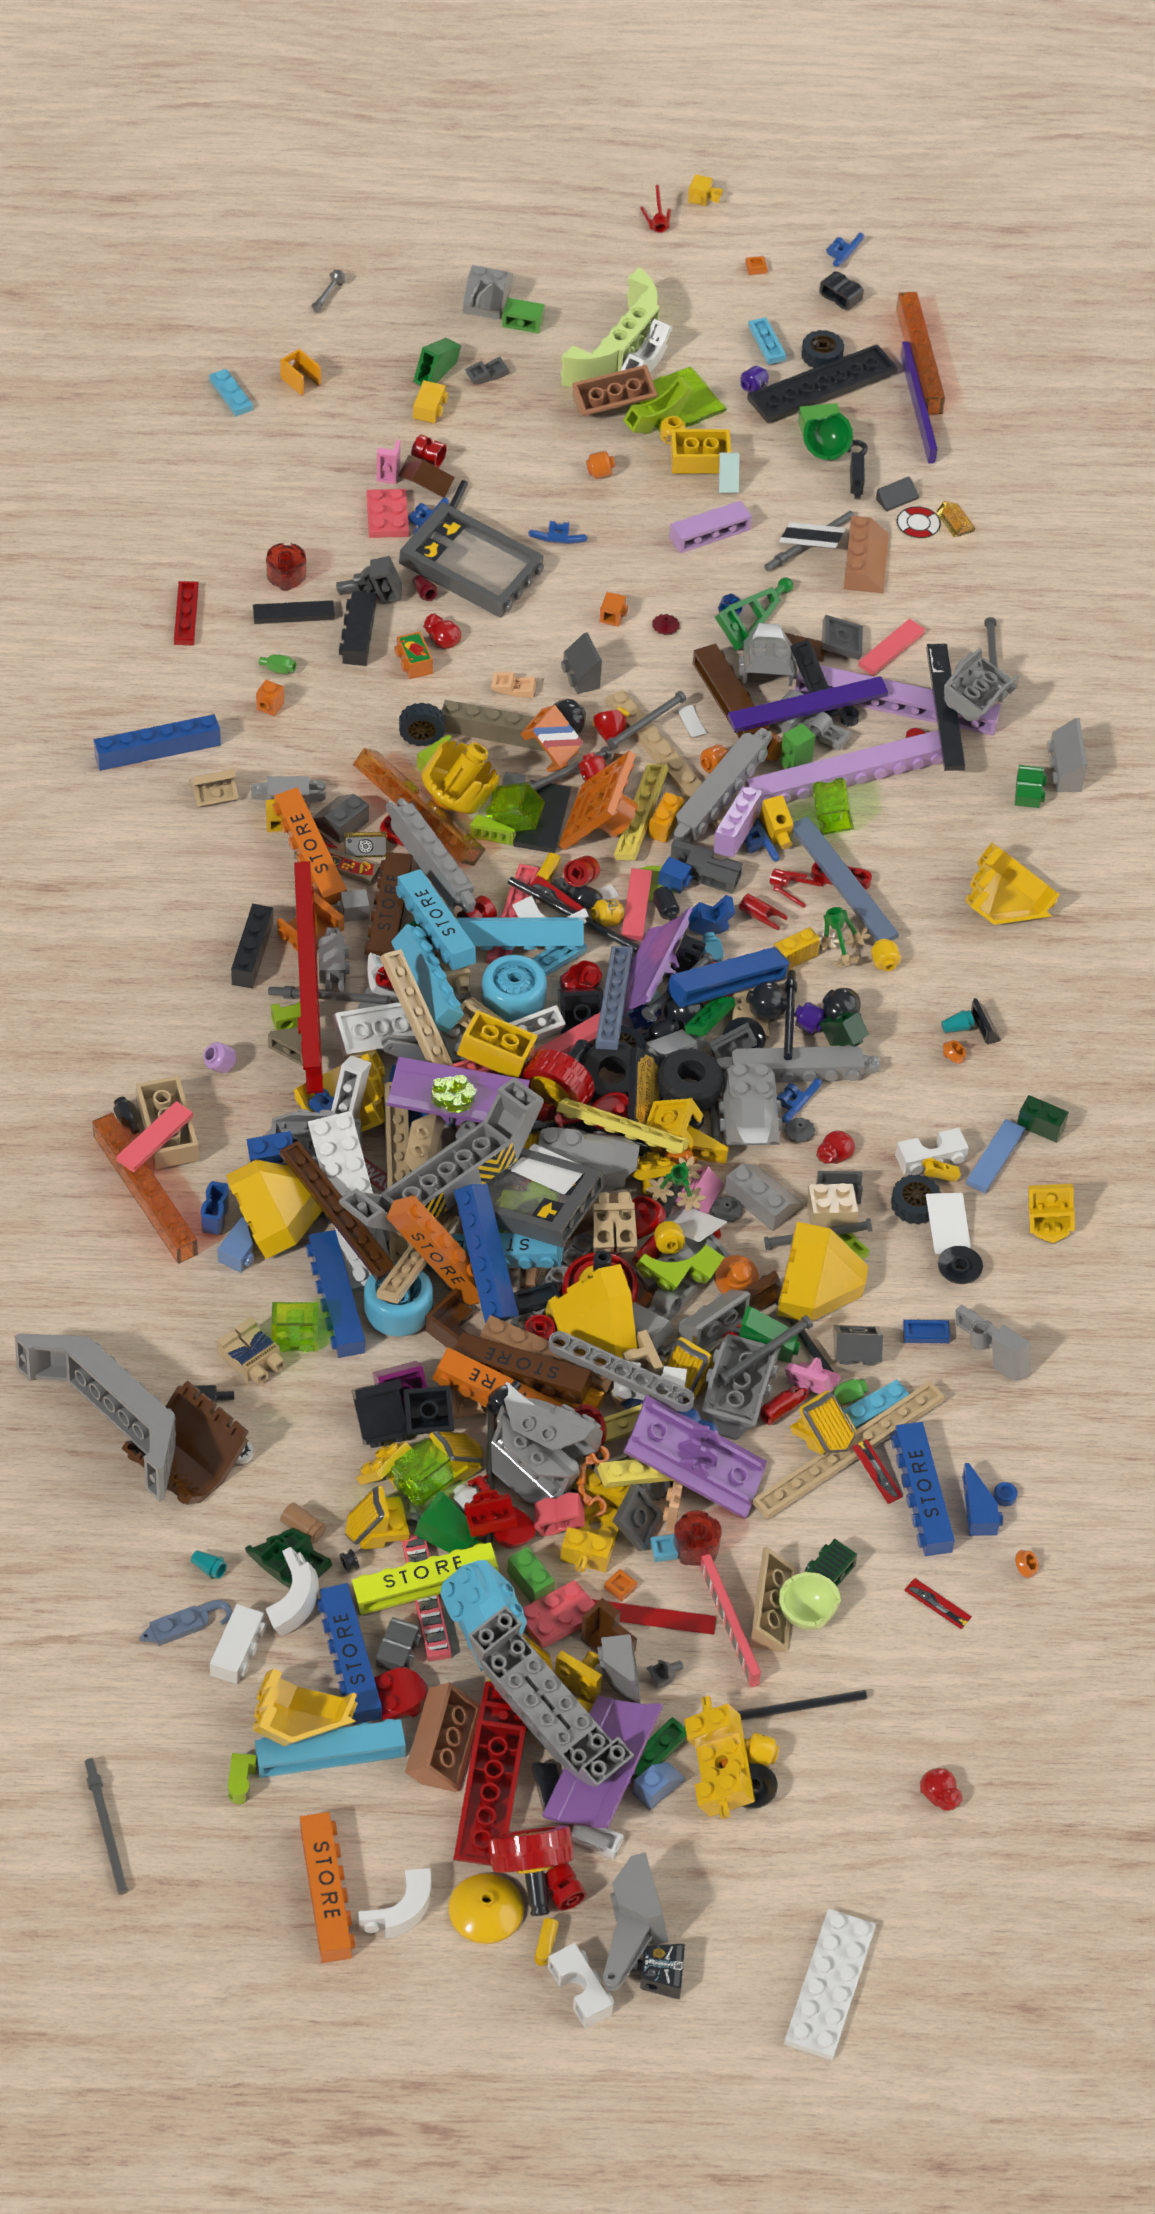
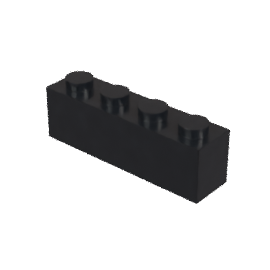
M352 591L351 599H347L346 611L349 612L344 615V626L346 628H342L341 640L344 643L339 645V655H342V664L367 666L376 610V593Z
M252 903L231 967L232 985L253 989L274 924L273 907Z

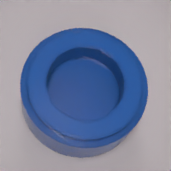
M1002 1482L995 1487L993 1497L999 1505L1011 1506L1015 1503L1018 1492L1013 1484Z

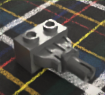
M390 556L370 560V566L364 568L361 573L354 574V579L336 583L339 595L359 591L376 593L382 604L402 600V581Z

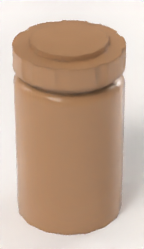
M295 1502L289 1504L280 1517V1521L290 1529L295 1528L310 1536L312 1544H315L326 1530V1524L320 1522L319 1519Z

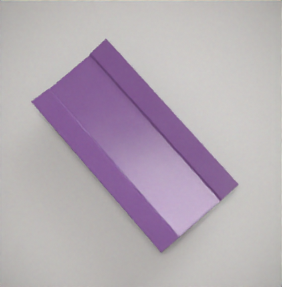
M691 907L686 909L681 916L663 926H656L647 930L631 963L623 1016L626 1012L651 1001L658 985L663 981L662 977L664 974L673 975L676 973L670 967V964L673 965L674 969L679 967L675 951L689 925L688 918L693 910Z
M398 1057L386 1106L440 1115L447 1124H450V1117L457 1119L456 1125L466 1120L481 1123L485 1120L498 1094L497 1089L514 1077ZM516 1078L525 1086H529L530 1080Z
M646 1395L623 1452L745 1519L752 1506L753 1498L756 1495L767 1461L719 1435L718 1431L710 1430L709 1426H703Z
M598 1695L589 1715L612 1741L619 1737L634 1754V1757L597 1787L582 1782L564 1767L542 1816L545 1819L560 1823L593 1828H608L627 1785L631 1783V1776L635 1775L636 1765L663 1705L618 1701Z

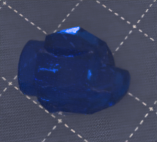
M733 593L722 596L718 611L721 612L725 607L741 601L740 598ZM742 607L734 610L737 615L742 612Z
M641 1004L634 1008V1011L629 1013L635 1029L640 1027L644 1030L649 1029L661 1016V1009L655 1013L651 1020H647L642 1015V1010L645 1007H649V1004Z

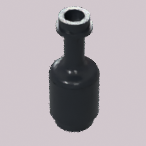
M665 886L656 889L653 892V901L660 916L663 919H669V921L676 919L680 912V907L673 892Z

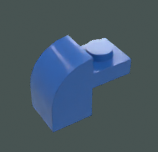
M725 895L713 907L702 902L697 903L692 908L693 910L688 918L689 930L701 935L708 932L720 934L728 930V920L735 915L733 897Z

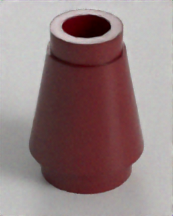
M416 575L412 582L420 598L425 601L434 600L438 594L437 586L422 575Z

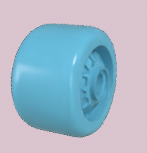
M506 955L495 959L487 966L483 973L481 988L482 1004L507 1023L542 1011L546 1003L547 991L545 972L537 962L525 956Z
M423 1270L420 1272L398 1304L377 1298V1290L386 1277L377 1282L373 1275L370 1274L364 1287V1311L369 1323L377 1331L394 1337L412 1335L425 1326V1315L433 1309V1287L427 1274Z

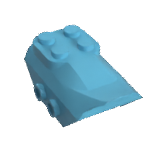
M486 1560L474 1561L461 1566L442 1584L441 1597L449 1616L453 1621L459 1623L467 1640L468 1647L471 1649L480 1671H483L472 1649L468 1635L505 1605L522 1623L519 1633L522 1635L527 1621L523 1614V1608L515 1596V1590L510 1582Z

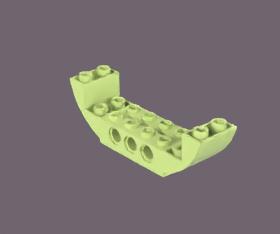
M638 267L634 273H631L627 281L629 290L626 297L628 298L627 307L630 308L629 311L621 317L617 326H613L610 334L603 338L601 345L594 349L592 353L573 345L568 351L563 353L561 358L563 364L560 376H562V386L572 387L574 382L618 372L621 370L627 354L637 352L642 346L653 320H659L660 306L657 305L658 295L654 282L641 268Z

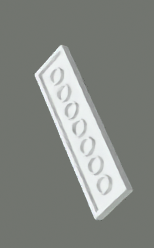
M352 1111L308 1121L318 1165L341 1196H346L356 1188L364 1193H373ZM365 1225L389 1256L383 1230ZM335 1227L352 1291L364 1289L371 1273Z

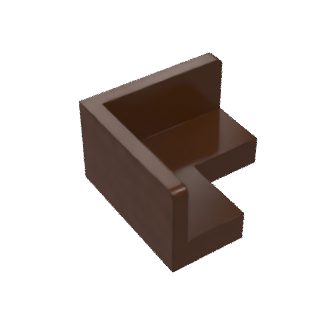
M408 455L399 473L401 478L412 481L443 498L446 496L455 478L432 464Z
M455 1288L425 1315V1331L445 1347L454 1349L462 1332L468 1333L461 1326L473 1314V1310L459 1301V1290Z
M601 1598L584 1614L581 1640L596 1653H598V1647L602 1646L601 1638L630 1634L634 1652L637 1645V1638L619 1624L620 1611L604 1598Z

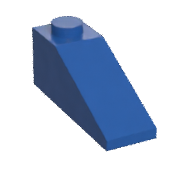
M965 1463L962 1480L969 1536L997 1535L999 1526H1003V1513L998 1511L997 1501L970 1463Z

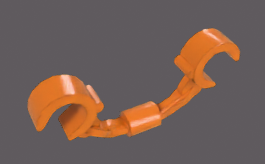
M604 1446L599 1447L603 1460H598L594 1453L589 1454L585 1458V1462L580 1466L579 1476L577 1477L578 1491L582 1496V1501L586 1504V1508L594 1502L600 1506V1511L593 1517H599L604 1514L607 1506L606 1502L599 1495L594 1498L586 1495L583 1486L586 1485L587 1473L584 1471L587 1465L594 1464L596 1466L609 1460V1451Z

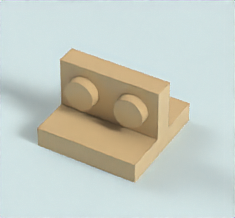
M235 769L195 776L189 779L190 787L194 791L197 807L239 799L234 779L236 777Z
M647 1330L638 1332L637 1349H630L623 1353L622 1359L641 1363V1368L662 1376L663 1365Z

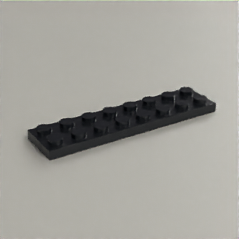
M876 344L748 393L747 400L762 418L769 423L798 412L802 406L816 405L896 374L898 367L880 346Z

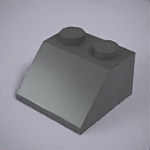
M586 632L564 651V658L561 661L562 670L564 673H567L569 684L571 687H574L577 694L600 689L602 660L588 632Z
M355 794L338 796L312 818L317 828L341 844L369 821V804Z
M833 1325L834 1357L836 1361L843 1365H852L853 1361L869 1366L876 1365V1362H882L883 1334L879 1326Z

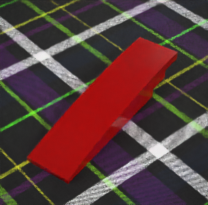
M485 1681L479 1717L477 1719L453 1860L491 1866L489 1838L494 1835L507 1833L510 1830L527 1726L496 1691L493 1683Z

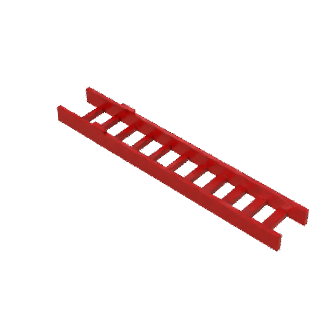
M310 861L294 862L301 1017H297L298 1034H302L301 1054L303 1057V1070H306L307 1094L323 1093L315 901L314 886H312L311 864Z

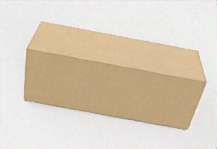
M764 1547L762 1552L750 1647L785 1652L788 1647L790 1622L783 1615L779 1604L780 1589L786 1580L797 1574V1568L768 1547Z

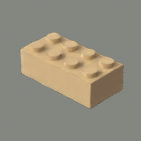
M179 1076L136 1084V1098L144 1129H147L176 1101L188 1109ZM192 1120L187 1122L152 1155L155 1169L199 1161L198 1142Z

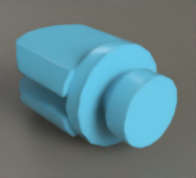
M713 932L705 933L702 936V942L706 943L702 954L709 953L713 956L714 962H721L724 956L721 941L718 937H715Z

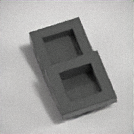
M501 357L486 364L481 360L465 369L473 384L490 382L510 374Z

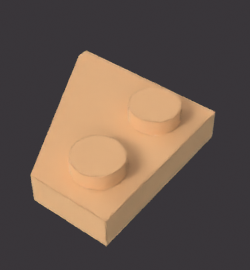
M675 1480L673 1487H668L666 1501H670L669 1507H665L663 1521H667L666 1531L676 1532L683 1485Z

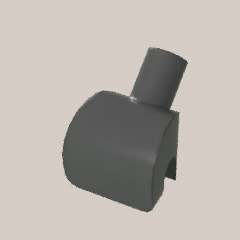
M658 1660V1664L650 1665L646 1669L657 1685L663 1688L673 1681L675 1672L683 1669L681 1661L669 1664V1662Z

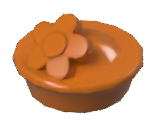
M951 1040L943 1044V1057L949 1058L957 1064L964 1062L966 1051L959 1042Z
M1019 1550L1017 1552L1015 1561L1018 1571L1025 1578H1031L1038 1570L1036 1556L1028 1550Z

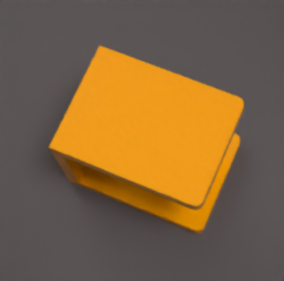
M300 348L280 359V378L300 395L304 394V377L298 370L302 371L318 386L321 384V366ZM294 360V364L291 366L289 362Z

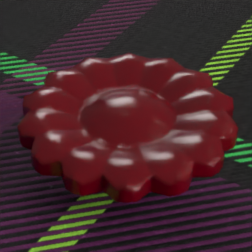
M660 614L652 620V627L659 634L672 635L679 629L680 622L673 615Z

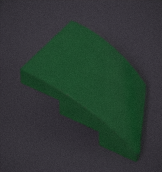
M295 1528L283 1531L279 1535L268 1537L263 1544L255 1547L249 1545L245 1548L246 1553L259 1566L289 1589L292 1585V1573L282 1552L283 1550L291 1547L296 1553L301 1552L305 1561L316 1570L318 1578L332 1567L330 1558L313 1550L310 1536Z

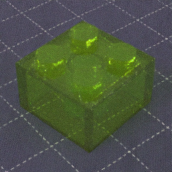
M272 1302V1341L279 1346L280 1352L318 1351V1302Z

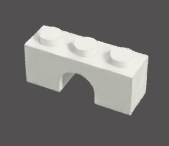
M960 1128L939 1132L937 1148L928 1149L922 1146L919 1138L897 1142L895 1156L904 1176L916 1175L925 1171L922 1161L926 1158H933L951 1165L961 1164L966 1161L969 1147Z
M630 1362L641 1367V1363ZM664 1366L661 1377L685 1387L687 1369ZM625 1368L616 1369V1374L625 1375L627 1373ZM639 1377L635 1380L640 1385L648 1383V1380L644 1377ZM614 1382L613 1396H619L624 1399L644 1400L645 1395ZM658 1387L656 1389L659 1394L669 1392L666 1387ZM684 1396L678 1397L677 1401L683 1404Z
M573 1943L548 1956L547 1967L559 1987L569 1983H577L584 1988L583 1993L574 1997L573 2010L584 2028L587 2029L612 2016L614 2000L608 1990L604 1991L601 1986V1979L597 1971H592L589 1967V1960L584 1950H579L576 1944Z

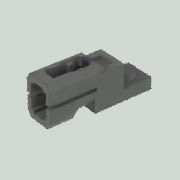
M677 839L673 840L670 857L692 866L690 873L693 876L692 879L697 880L700 884L728 893H734L742 875V862L729 858L719 860L713 858L714 851Z

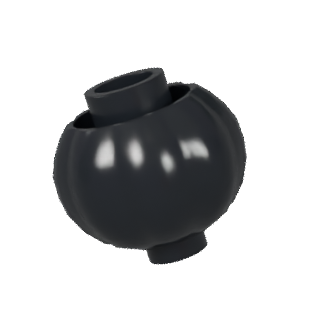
M573 699L559 700L553 704L556 705L574 731L579 734L583 730L586 721L585 709Z
M767 981L758 984L753 991H748L746 1003H749L751 1013L754 1016L770 1022L778 1018L779 1014H784L787 998H784V991L777 983Z
M850 988L832 989L822 1000L824 1016L830 1017L833 1021H835V1018L840 1013L860 1012V997Z
M671 998L664 1007V1016L666 1020L677 1021L680 1030L683 1029L685 1031L684 1026L704 1008V1005L700 1002L680 1008Z

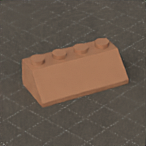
M647 365L572 383V397L577 411L583 416L658 397Z
M851 516L844 589L883 593L889 533L870 517Z
M450 1682L430 1687L428 1690L405 1773L422 1785L458 1792L475 1735L480 1705Z

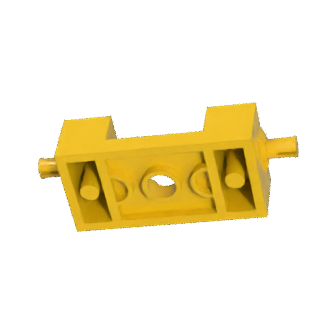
M586 1469V1485L583 1486L586 1495H590L592 1498L599 1495L606 1502L607 1508L601 1516L593 1517L600 1511L599 1504L594 1502L586 1508L584 1503L585 1526L579 1529L567 1527L561 1546L560 1561L576 1565L575 1570L578 1572L581 1566L580 1572H584L585 1568L606 1573L620 1530L612 1520L631 1485L604 1488L602 1481L595 1472ZM592 1522H599L602 1525V1527L599 1529H593L590 1527L589 1524Z
M705 1696V1698H701L703 1711L684 1719L687 1741L696 1747L701 1782L694 1784L697 1805L710 1817L720 1814L721 1819H727L730 1817V1810L755 1802L741 1716L728 1703L712 1708L711 1696ZM723 1759H728L726 1766L719 1769L720 1762Z

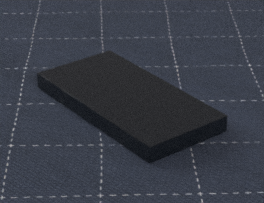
M551 783L536 790V793L533 795L527 793L514 840V847L548 853L556 852L571 794V787Z

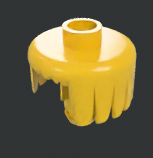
M446 740L438 746L423 768L421 774L422 782L427 791L432 795L434 802L441 808L463 814L477 813L498 786L499 775H496V769L491 771V762H484L488 759V751L481 744L472 742L469 745L460 743L455 747L457 741L449 742Z

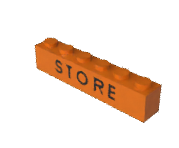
M296 787L274 795V804H272L274 814L281 818L280 825L283 832L288 833L289 845L298 854L296 856L297 862L310 861L314 893L318 894L330 905L336 904L337 901H341V892H346L347 889L299 788Z
M415 1195L394 1200L386 1218L452 1290L455 1288L459 1290V1297L467 1306L480 1303L470 1257L467 1252Z
M447 1347L432 1378L439 1385H450V1389L458 1392L463 1397L479 1402L484 1407L488 1403L489 1395L496 1388L506 1385V1382L511 1384L514 1379ZM520 1383L521 1387L517 1390L526 1398L542 1400L559 1407L563 1404Z
M330 1812L300 1816V1831L321 1963L351 1959V1949H356L354 1933L349 1934L348 1926H352L350 1910L345 1911L344 1903H348L347 1888H342L341 1881L345 1880L343 1865L338 1866L337 1858H341L339 1843H334L333 1837L337 1835L336 1821H331Z

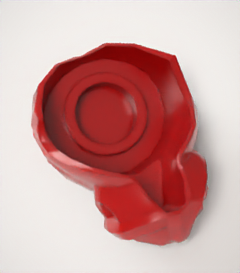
M435 613L429 614L426 617L423 628H425L427 633H429V638L439 648H453L461 641V630L454 622L443 620Z
M582 960L571 966L569 971L560 975V988H595L602 981V972L597 964Z
M832 1131L825 1136L822 1144L817 1148L816 1157L824 1164H838L853 1156L855 1151L854 1140L844 1131Z
M938 1767L927 1771L922 1776L920 1791L934 1806L950 1811L960 1805L962 1793L957 1789L956 1779L950 1771Z

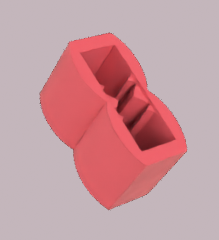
M568 1492L558 1498H544L534 1504V1527L541 1536H551L567 1531V1527L579 1529L585 1526L584 1502L578 1493Z

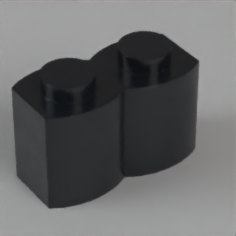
M834 271L822 280L819 288V293L824 298L834 301L837 306L844 310H849L860 302L864 292L860 284L849 280L838 271Z

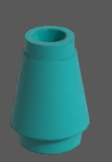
M962 1010L941 1021L944 1033L967 1031L975 1026L970 1010Z
M196 1550L191 1557V1563L211 1579L222 1578L227 1570V1562L224 1561L223 1557Z

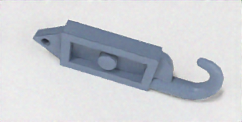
M213 1600L196 1607L195 1605L151 1621L150 1626L139 1637L140 1641L157 1643L158 1646L204 1630L208 1624V1612L216 1609H223L226 1612L225 1618L220 1621V1624L223 1625L229 1621L233 1613L232 1608L223 1600Z

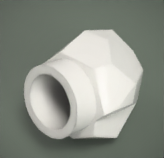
M466 1484L457 1486L453 1491L454 1504L461 1511L465 1512V1503L473 1501V1495L479 1493V1490Z

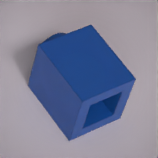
M668 857L660 869L658 884L681 894L684 887L688 888L693 876L690 875L692 866Z

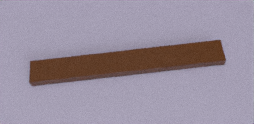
M300 1141L281 1149L280 1156L378 1282L387 1277L395 1264L365 1225L340 1205L339 1200L343 1197Z

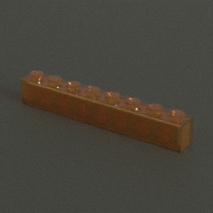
M898 293L896 311L904 342L909 341L928 414H943L945 395L918 293Z
M363 748L353 765L394 803L397 804V801L401 798H404L408 804L413 803L447 851L460 863L475 866L486 849L378 751Z
M109 1113L92 1121L95 1140L176 1262L179 1264L197 1256V1238L147 1163L145 1162L133 1173L117 1162L116 1156L132 1141L114 1114Z

